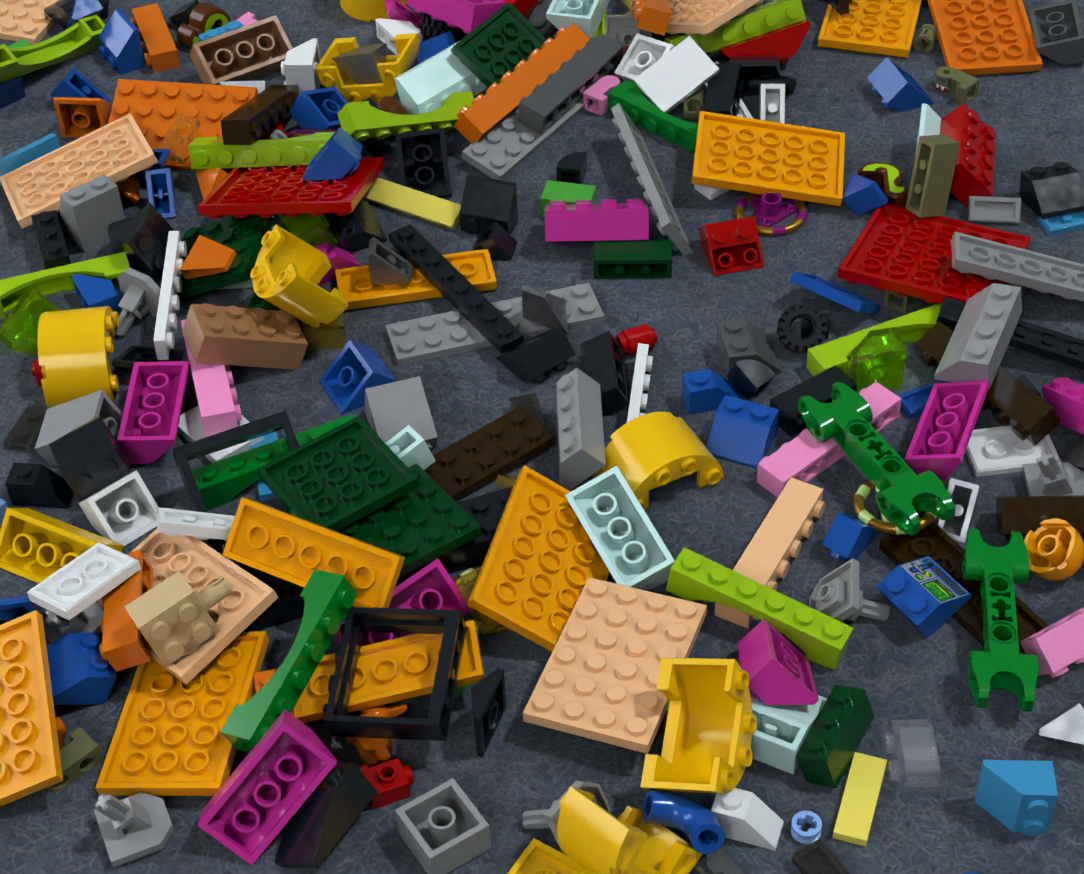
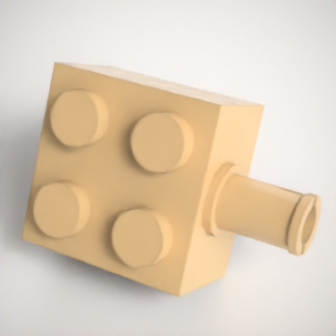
M178 571L126 605L125 609L164 666L167 667L220 632L208 613L211 612V607L232 595L233 591L222 576L199 593L197 590L194 592L181 572Z

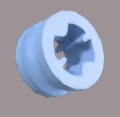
M805 810L794 815L791 823V834L796 841L802 844H811L820 838L822 821L816 813ZM805 823L811 824V828L807 832L801 830Z

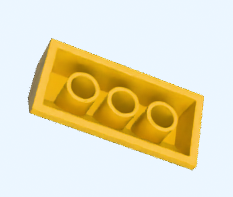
M6 508L0 529V568L40 583L98 542L119 552H122L123 545L29 508Z

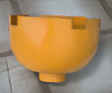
M1053 518L1039 523L1042 527L1038 528L1035 532L1030 530L1024 539L1029 554V570L1044 580H1065L1073 576L1082 566L1084 561L1083 539L1079 532L1065 520Z

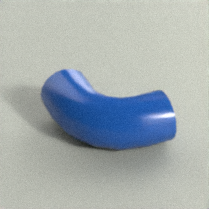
M655 789L647 791L643 804V819L645 823L671 827L683 832L690 839L693 848L702 854H711L722 847L725 841L724 831L719 820L708 808L698 801L681 794Z

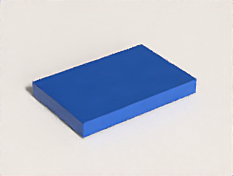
M793 272L791 276V282L854 311L877 314L881 308L879 303L819 276L800 272Z

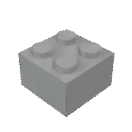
M454 778L395 810L398 834L427 874H447L491 849L489 824Z

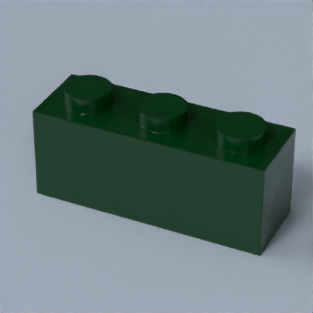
M671 240L594 241V279L672 278Z
M841 685L834 686L796 755L807 782L814 785L837 788L874 718L865 689Z

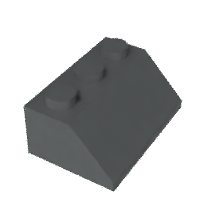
M1076 0L1029 9L1038 53L1063 66L1084 62V35Z

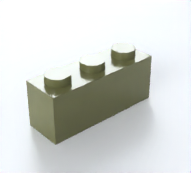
M945 134L919 137L905 209L920 218L945 215L960 143Z

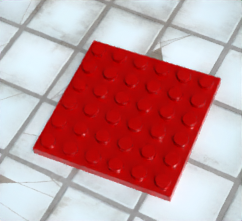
M384 157L361 158L357 169L351 175L346 173L342 179L306 181L302 177L308 165L234 168L198 205L199 215L209 216L210 219L222 218L224 215H234V218H245L254 214H259V217L262 218L272 217L275 214L295 217L300 215V213H309L310 216L314 217L322 216L325 213H335L337 216L349 215L383 170Z
M886 203L878 207L838 268L837 278L845 279L853 284L869 285L876 290L885 289L897 292L901 296L921 298L928 303L937 302L942 304L944 296L966 303L970 297L993 283L1011 284L997 279L989 280L973 273H962L952 268L951 239L954 231L1026 250L1029 247L1031 237L944 216L920 218L905 209V207Z

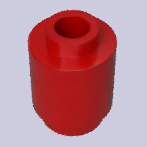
M648 324L622 330L620 334L615 336L616 341L622 347L623 355L628 354V356L637 354L638 343L649 344L648 351L653 350L655 343H657L656 332Z

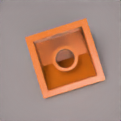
M53 98L62 137L80 138L108 124L112 107L110 103L101 98Z

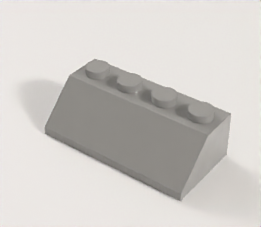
M993 283L967 300L934 374L935 380L947 382L989 380L990 389L1022 313L1021 287Z
M578 368L562 376L556 382L560 486L569 491L606 466L600 384Z

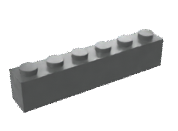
M602 33L598 34L594 39H590L585 47L577 50L568 62H563L559 70L554 74L551 73L543 84L537 85L528 97L521 99L518 105L519 114L517 120L537 133L542 134L583 97V92L619 64L623 46Z

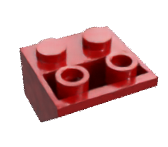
M755 216L706 224L698 228L702 251L714 276L764 267Z

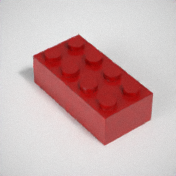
M962 104L941 119L940 135L945 134L960 143L950 192L968 208L969 196L989 197L993 194L996 132L992 126L986 125L980 119L975 110Z

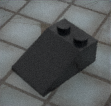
M444 128L395 134L401 185L439 198L451 197L452 190Z
M336 763L285 825L275 860L277 865L280 867L318 868L377 794L376 789L355 763Z

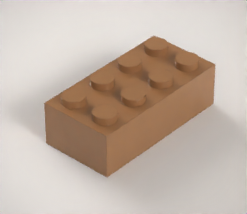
M274 15L193 44L190 58L203 84L221 85L218 81H251L281 70V62L285 61L287 51L293 49L277 16Z
M208 303L191 304L183 328L196 363L299 370L308 346L296 317L283 310L273 311L262 308L214 306Z

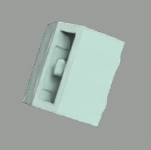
M818 695L819 701L814 705H767L760 698H751L752 714H755L757 718V729L755 734H752L751 741L752 759L794 774L799 764L796 755L827 698Z

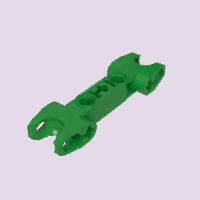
M837 382L831 385L832 392L830 395L833 400L831 403H822L807 395L798 398V410L808 431L818 442H824L833 438L841 446L849 458L880 490L875 495L876 504L890 523L904 533L913 536L919 533V525L921 523L917 512H931L939 519L946 521L954 518L955 505L943 482L932 471L928 470L918 475L913 472L902 457L870 424L873 419L872 410L867 401L858 392L842 382Z
M969 528L962 561L963 580L980 581L984 651L970 650L968 658V683L977 708H986L989 693L995 689H1004L1012 692L1017 697L1022 711L1032 712L1035 701L1036 681L1039 674L1037 654L1019 653L1014 584L1026 585L1028 582V549L1020 531H1011L1009 544L1006 546L993 547L982 540L980 531L977 528Z

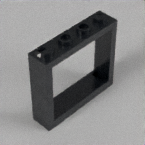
M286 411L173 449V457L193 511L207 513L188 461L279 430L283 433L289 452L298 448L299 444ZM212 538L204 540L208 546L219 553L224 551L227 542Z
M351 607L345 624H341L342 641L340 647L336 648V668L334 675L330 676L328 682L330 693L328 704L323 706L325 713L323 723L326 724L331 735L337 737L446 741L467 628L461 611ZM364 632L443 634L427 719L346 716Z

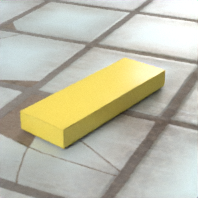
M858 752L854 753L833 831V839L866 847L887 765L886 759Z

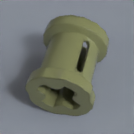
M932 24L921 26L918 37L914 39V48L918 51L929 53L934 48V42L938 39L937 27Z

